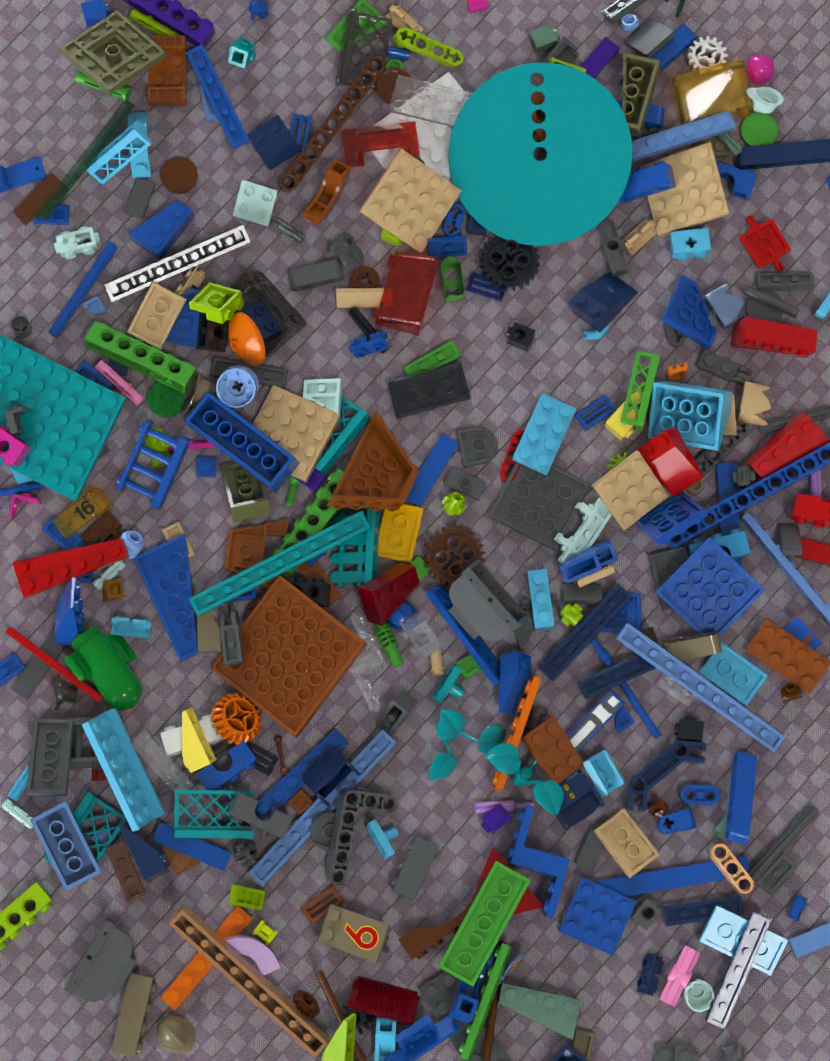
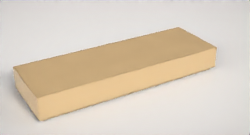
M393 288L336 289L337 308L393 307Z

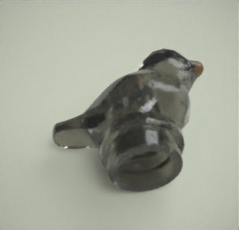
M59 674L53 676L50 679V684L54 689L57 700L54 710L58 711L64 702H76L78 688L73 685L70 686L66 680L60 678Z

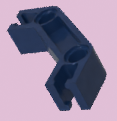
M677 741L628 782L626 811H633L631 801L632 795L642 797V807H639V812H646L648 790L682 762L703 765L705 757H690L689 753L690 748H701L702 751H706V743ZM676 747H683L685 755L678 756L675 752ZM633 782H641L643 790H634Z

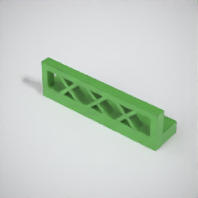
M639 350L637 351L620 423L635 426V430L642 432L660 355ZM640 356L650 358V365L642 368L639 363ZM643 373L646 382L638 386L635 377ZM639 391L642 400L634 404L630 398L631 394ZM634 409L638 414L637 421L625 419L627 412Z

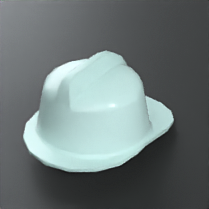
M770 87L748 88L746 91L752 99L753 109L756 112L770 114L784 101L781 93Z

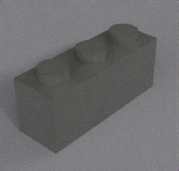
M418 836L416 841L412 839L407 849L410 851L408 858L403 857L399 866L402 869L400 875H395L390 885L393 887L392 891L414 901L439 846Z

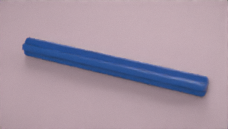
M107 243L49 330L51 336L55 338L60 336L118 249L114 243Z

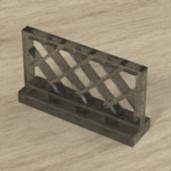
M350 9L347 12L335 85L351 86L353 82L348 81L350 73L356 71L359 75L360 71L358 68L365 63L367 64L372 57L380 56L379 53L381 52L382 57L386 60L392 25L391 18L357 12L355 9ZM359 17L366 18L371 25L362 30L358 24ZM379 21L387 23V28L383 33H380L375 26ZM373 27L378 36L370 41L364 32ZM360 34L367 41V44L361 48L355 42L356 37ZM380 38L384 46L383 49L377 52L372 42ZM369 45L375 54L367 59L361 50ZM359 52L364 60L358 66L352 61L353 55ZM362 76L361 81H363L364 84L368 85L367 81L365 80L368 77ZM371 86L369 90L376 92V87Z

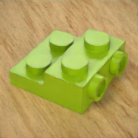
M210 282L189 302L190 309L206 313L207 320L221 324L226 320L230 321L233 318L234 312L241 310L244 305L240 290Z

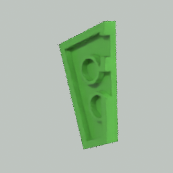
M359 0L325 40L339 52L388 25L389 22L366 0Z

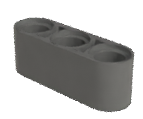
M330 260L303 266L287 272L292 291H302L329 285L345 279L340 260Z

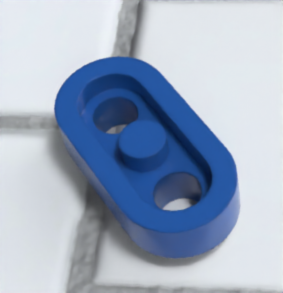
M687 785L681 790L680 798L687 805L712 806L718 802L720 793L716 787L710 785ZM687 792H692V799L687 798ZM708 792L713 795V798L710 800L706 798V793Z

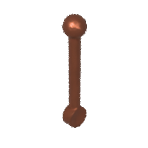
M277 735L274 737V741L277 743L280 756L281 774L285 776L289 771L285 766L282 738Z

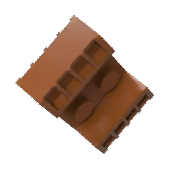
M148 36L166 52L164 59L149 68V106H186V36Z

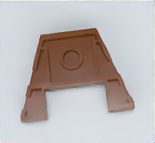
M282 519L281 521L268 522L264 525L230 530L225 570L238 574L264 561L266 537H285L288 531L289 520ZM278 576L261 584V586L269 589Z

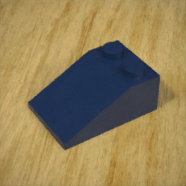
M609 272L580 289L568 303L573 314L600 333L638 294V291L620 278L612 277V273Z
M123 824L119 826L144 880L149 882L170 872L168 867L171 865L166 855L161 854Z

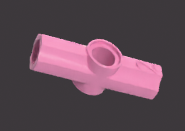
M684 945L676 964L673 965L667 977V984L659 1000L673 1007L676 1006L683 989L686 988L690 981L692 970L700 952Z

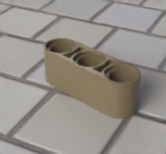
M718 632L702 633L663 642L664 649L680 661L722 652Z

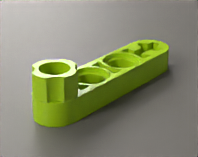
M400 28L393 37L392 41L395 47L407 48L450 68H457L463 62L464 57L459 50L409 28ZM416 41H424L425 48L417 47ZM434 47H439L442 50L441 56H436L433 53ZM453 55L457 56V57H456V60H457L456 62H453V61H452L453 58H451V57H453Z

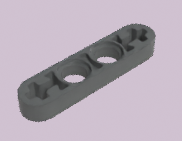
M736 422L737 426L745 427V433L740 432L736 437L734 435H723L722 440L728 437L732 439L733 445L725 447L721 442L720 449L717 451L719 453L717 460H712L709 457V452L712 451L710 449H707L695 460L698 465H702L705 459L708 463L704 467V472L701 470L703 476L707 475L717 463L747 437L750 431L748 423Z

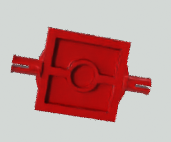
M753 215L748 216L745 220L751 228L748 232L741 235L739 239L756 267L760 269L767 264L773 263L778 272L783 271L785 267L780 258L789 253L791 248L772 218L764 223L757 224Z

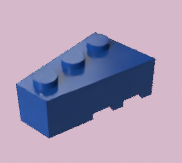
M177 200L129 232L130 239L151 255L160 259L167 254L195 218L193 211Z

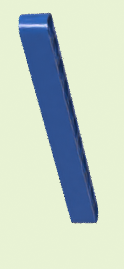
M830 443L710 507L706 512L708 516L713 518V523L707 524L703 519L700 523L694 524L697 529L695 533H690L686 530L684 533L678 534L680 541L673 542L670 540L667 545L671 548L680 547L829 466L830 459H822L821 453L826 452L830 456ZM804 462H811L813 469H807L804 466ZM792 470L796 473L797 477L790 478L787 472ZM773 479L778 480L780 486L773 487L770 481ZM754 489H761L763 496H756ZM740 497L744 498L747 504L741 506L737 503V499ZM728 507L730 514H722L720 508Z

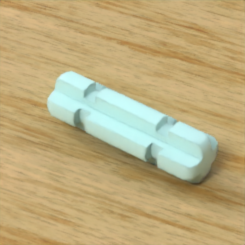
M119 561L114 563L113 566L110 565L100 575V578L93 581V585L98 590H101L103 588V581L112 580L118 574V571H121L126 566L125 563Z
M9 799L4 801L1 807L5 811L10 812L9 814L21 823H24L27 828H33L30 821L32 819L31 816L29 817L18 806H14V803Z

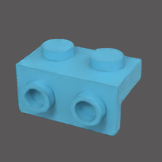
M607 749L591 756L583 763L585 772L591 777L596 791L602 797L625 783Z

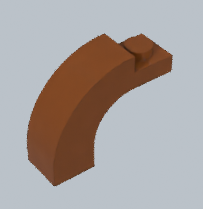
M337 159L327 168L317 195L306 208L302 217L317 225H320L323 219H327L345 187L351 171L350 166Z

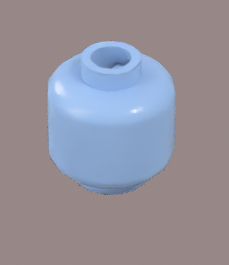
M125 531L119 538L124 539L130 556L127 559H133L138 556L144 546V540L137 531Z

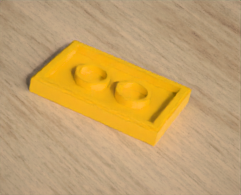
M403 504L397 511L391 512L384 509L379 530L378 557L407 564L412 562L424 508Z

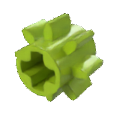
M456 492L449 493L442 501V504L445 505L444 511L450 516H459L467 507L464 504L465 498Z
M570 603L567 604L560 613L563 616L561 622L567 627L570 624L575 627L584 616L580 613L582 608L577 603L573 606Z

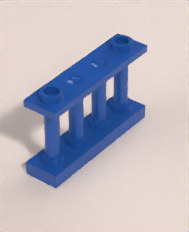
M148 420L146 423L143 422L139 429L140 437L123 475L121 474L116 484L118 487L116 491H124L126 487L150 498V501H152L150 507L159 510L163 507L192 439L186 436L177 440L152 429L154 421ZM148 435L173 446L175 450L173 456L167 457L144 446ZM140 453L166 464L167 470L165 474L162 473L161 475L138 464L137 460ZM133 470L158 481V484H160L158 490L153 492L130 481Z

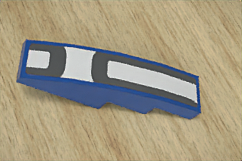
M612 690L567 735L578 753L625 704Z

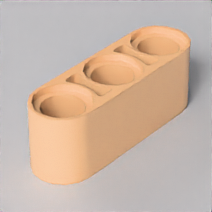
M724 844L713 846L710 850V857L734 890L741 895L751 892L754 882L730 849ZM716 848L724 850L725 855L723 858L715 856ZM728 864L736 866L737 871L735 874L728 873ZM740 880L748 882L749 887L747 890L740 889Z

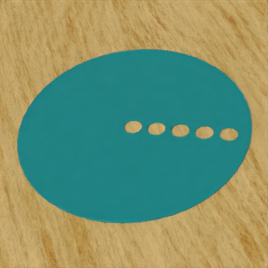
M529 63L515 66L498 73L483 83L469 97L459 112L449 143V169L452 183L461 190L458 197L469 214L493 234L506 240H515L518 244L531 246H546L567 242L587 233L601 223L621 198L627 185L632 165V140L629 126L622 109L612 94L586 73L555 63ZM534 73H541L544 76L542 85L534 86L531 84L530 78ZM536 91L542 92L545 96L544 102L540 105H535L531 101V96ZM536 110H542L546 115L544 122L540 124L532 120V114ZM536 129H543L546 132V139L544 141L536 142L533 139L532 135ZM538 147H542L547 151V157L542 161L536 160L533 156L534 150Z

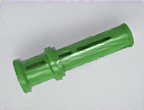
M77 72L75 76L76 83L103 91L83 72ZM122 86L108 96H115L122 99L123 102H127L130 98L132 87Z

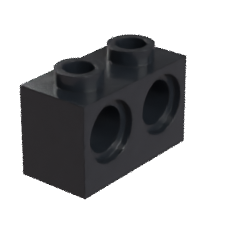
M296 578L294 582H290L298 589L302 588V592L319 606H330L331 584L325 583L324 579L315 578L312 582H306V579ZM319 588L320 594L316 597L315 592Z

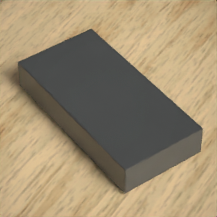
M137 177L125 209L126 214L143 219L155 188V183Z
M779 524L782 555H802L799 524Z
M563 584V603L600 604L602 602V585L587 584L579 587L577 584Z
M593 828L590 829L575 863L591 872L594 871L605 847L593 832L595 830Z

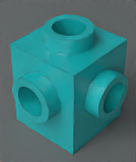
M238 38L229 47L228 63L245 69L250 62L253 63L255 60L256 52L254 50L256 44L251 43L247 39Z

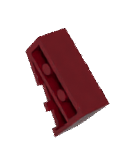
M400 562L358 587L368 622L383 626L419 585L420 581L414 565Z

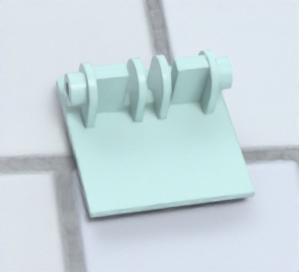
M242 180L233 216L269 226L274 203L278 199V190Z

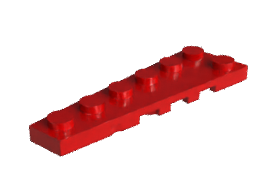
M116 539L12 563L23 597L29 598L69 582L72 577H82L127 559L130 556L124 539Z

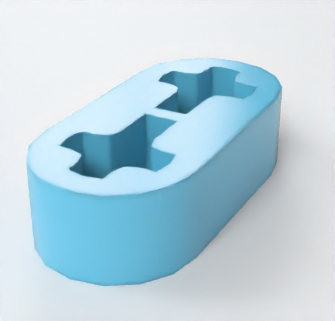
M830 293L814 315L821 321H823L830 310Z

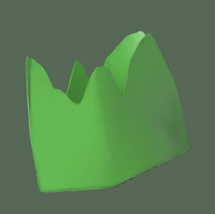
M452 256L447 257L441 262L445 302L464 300L465 288L461 263ZM448 269H455L458 272V278L455 281H448L445 278V272ZM450 287H457L460 290V295L450 294L448 296L447 291Z

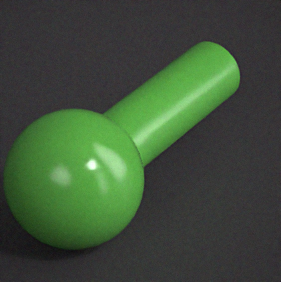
M290 475L287 479L290 487L286 505L294 506L297 486L301 483Z

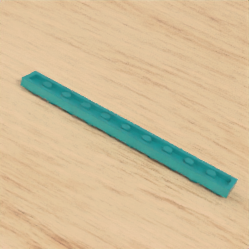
M362 511L189 598V601L199 617L369 530L370 526Z

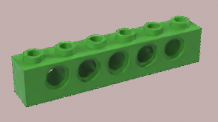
M95 321L84 338L85 348L184 394L187 393L196 378V367L190 362H183L177 359L176 356L166 354L155 346L146 345L138 338L133 339L123 331H116L105 323ZM177 370V371H179V372H177V373H172L171 371Z
M338 469L336 473L333 471L327 479L328 484L325 488L321 487L316 494L317 499L314 503L310 502L305 509L306 514L303 518L299 517L294 524L295 529L292 533L288 532L282 540L284 544L280 549L276 548L271 556L301 542L297 539L300 533H305L307 538L329 526L333 517L338 514L340 509L329 507L327 510H321L319 506L321 503H328L332 495L330 491L337 486L343 474L342 470ZM311 518L319 520L318 524L314 526L309 525L308 521ZM297 567L285 573L291 577L297 570Z

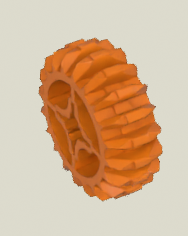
M238 693L233 695L227 694L221 697L213 706L214 709L211 711L213 716L210 721L215 724H213L212 728H217L216 735L221 734L222 740L227 739L228 744L234 742L236 746L243 740L247 743L252 741L260 732L259 729L262 726L259 723L262 717L258 716L260 710H256V705L251 704L249 699L246 700L244 695L239 696Z

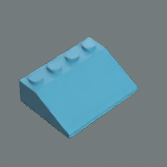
M666 380L653 382L648 439H653L667 429L677 428L687 446L719 451L731 411L733 391Z

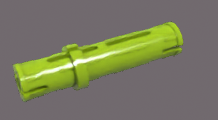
M135 8L129 15L130 20L142 25L143 29H149L159 36H182L155 21L152 16H147Z

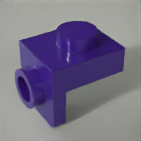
M499 803L481 817V826L487 833L495 834L512 817Z

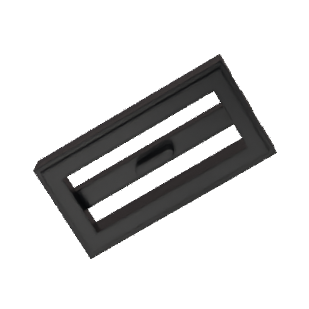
M247 742L251 749L273 760L271 764L256 755L259 762L270 768L266 770L257 765L255 769L270 776L279 759Z

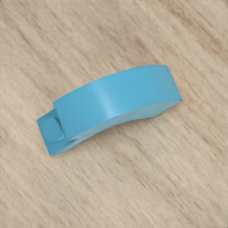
M148 111L129 112L128 127L139 120L143 123L141 132L148 137ZM138 137L133 140L134 145L144 144ZM147 147L130 162L132 178L151 177L149 147Z
M376 1018L375 1061H384L386 1057L395 1052L396 1021Z

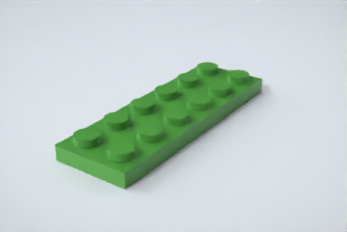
M496 861L438 967L474 986L531 880Z

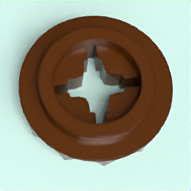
M362 266L355 269L351 274L350 285L352 288H362L360 280H364L368 275V282L370 284H365L363 288H379L380 277L373 268Z
M297 990L293 994V1002L297 1005L296 1008L301 1010V1013H305L307 1017L310 1016L312 1018L320 1013L319 1005L310 993Z

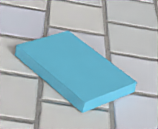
M720 642L722 652L711 655L698 674L744 707H747L769 675Z

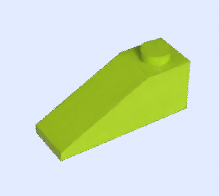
M352 1013L343 1020L324 1050L321 1061H354L357 1014Z

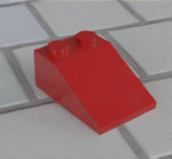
M677 428L663 431L637 449L653 474L672 496H676L704 478Z

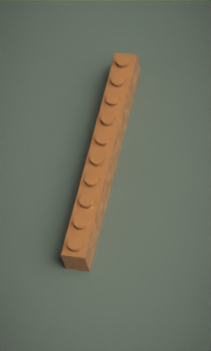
M185 903L170 917L169 925L314 1058L329 1044L328 1034L307 1017L305 1013H301V1010L296 1008L292 1001Z

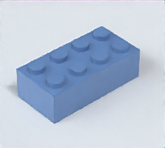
M67 802L30 819L65 891L101 873Z

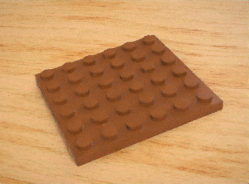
M279 575L241 626L245 663L225 666L222 651L211 666V669L290 734L298 738L368 643L283 576Z

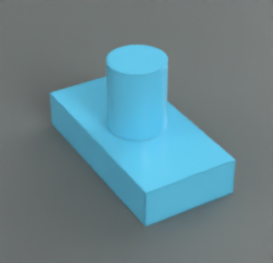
M376 819L369 822L365 828L385 861L395 854L389 841L398 837L399 833L394 826L382 831Z

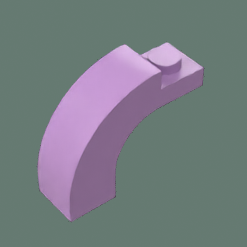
M245 935L224 938L239 954L251 957L256 962L263 976L280 968L275 955L262 941Z

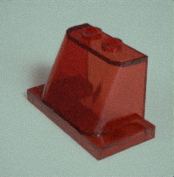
M416 121L341 130L345 164L350 167L364 166L363 152L402 148L413 157L420 158Z

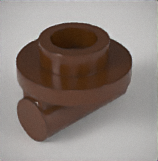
M787 684L781 690L783 703L802 698L801 688L795 684Z
M663 800L648 804V808L653 811L651 814L653 817L661 818L668 812L667 808L669 805Z

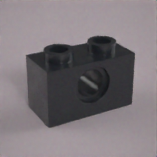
M200 312L196 349L226 352L229 320H226L223 324L207 320L206 313Z

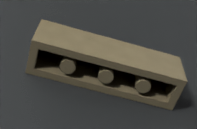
M134 973L129 974L111 1052L131 1057H137V1053L141 1054L143 1042H140L142 1034L146 1033L148 1022H145V1019L152 1009L150 998L151 994H155L157 983L154 982L155 978Z

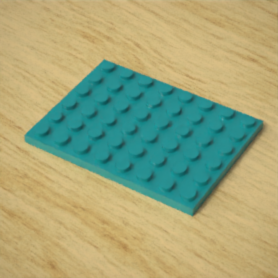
M0 334V424L6 428L7 419L5 412L10 411L12 406L22 405L28 408V413L19 415L24 434L17 437L32 447L20 466H8L2 461L3 458L1 456L0 463L78 502L127 398ZM8 442L4 445L5 452L9 449Z

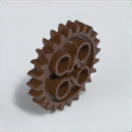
M450 525L449 531L443 527L442 534L436 531L437 538L431 536L432 544L426 543V546L430 549L423 552L428 555L423 561L429 562L425 568L432 569L429 576L435 574L434 581L440 578L442 579L441 585H444L447 581L449 587L475 560L479 559L481 563L486 561L481 558L486 552L480 551V548L484 545L477 544L480 538H473L475 532L467 534L468 528H465L462 532L459 525L456 530ZM449 538L457 539L458 546L456 548L448 546ZM462 543H465L466 546L457 556L459 560H454L446 570H443V567L452 557L450 552L454 554ZM465 550L472 551L473 558L471 560L463 558ZM437 553H444L446 555L444 563L436 561ZM453 565H459L461 567V573L459 575H453L451 573V567Z

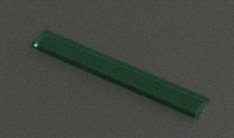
M126 101L120 105L35 217L40 221L47 220L134 108V104Z

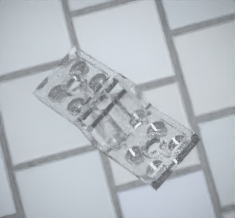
M357 613L349 616L350 622L357 636L368 644L364 648L365 652L357 657L349 671L374 718L380 715L379 709L382 707L377 696H372V686L367 677L383 670L385 662L380 650L376 651L374 648L376 642L372 634H367L366 632L367 624L363 616L358 617Z

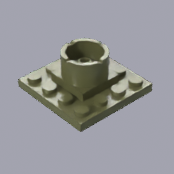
M118 10L60 47V53L108 95L166 57V52Z

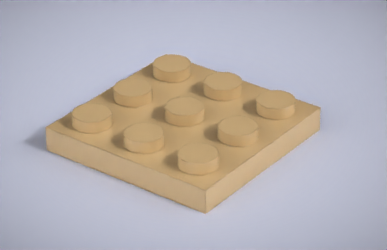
M639 451L632 453L592 485L623 531L668 497Z

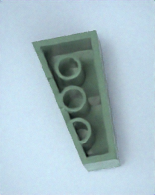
M502 983L498 1004L573 1040L581 1000Z

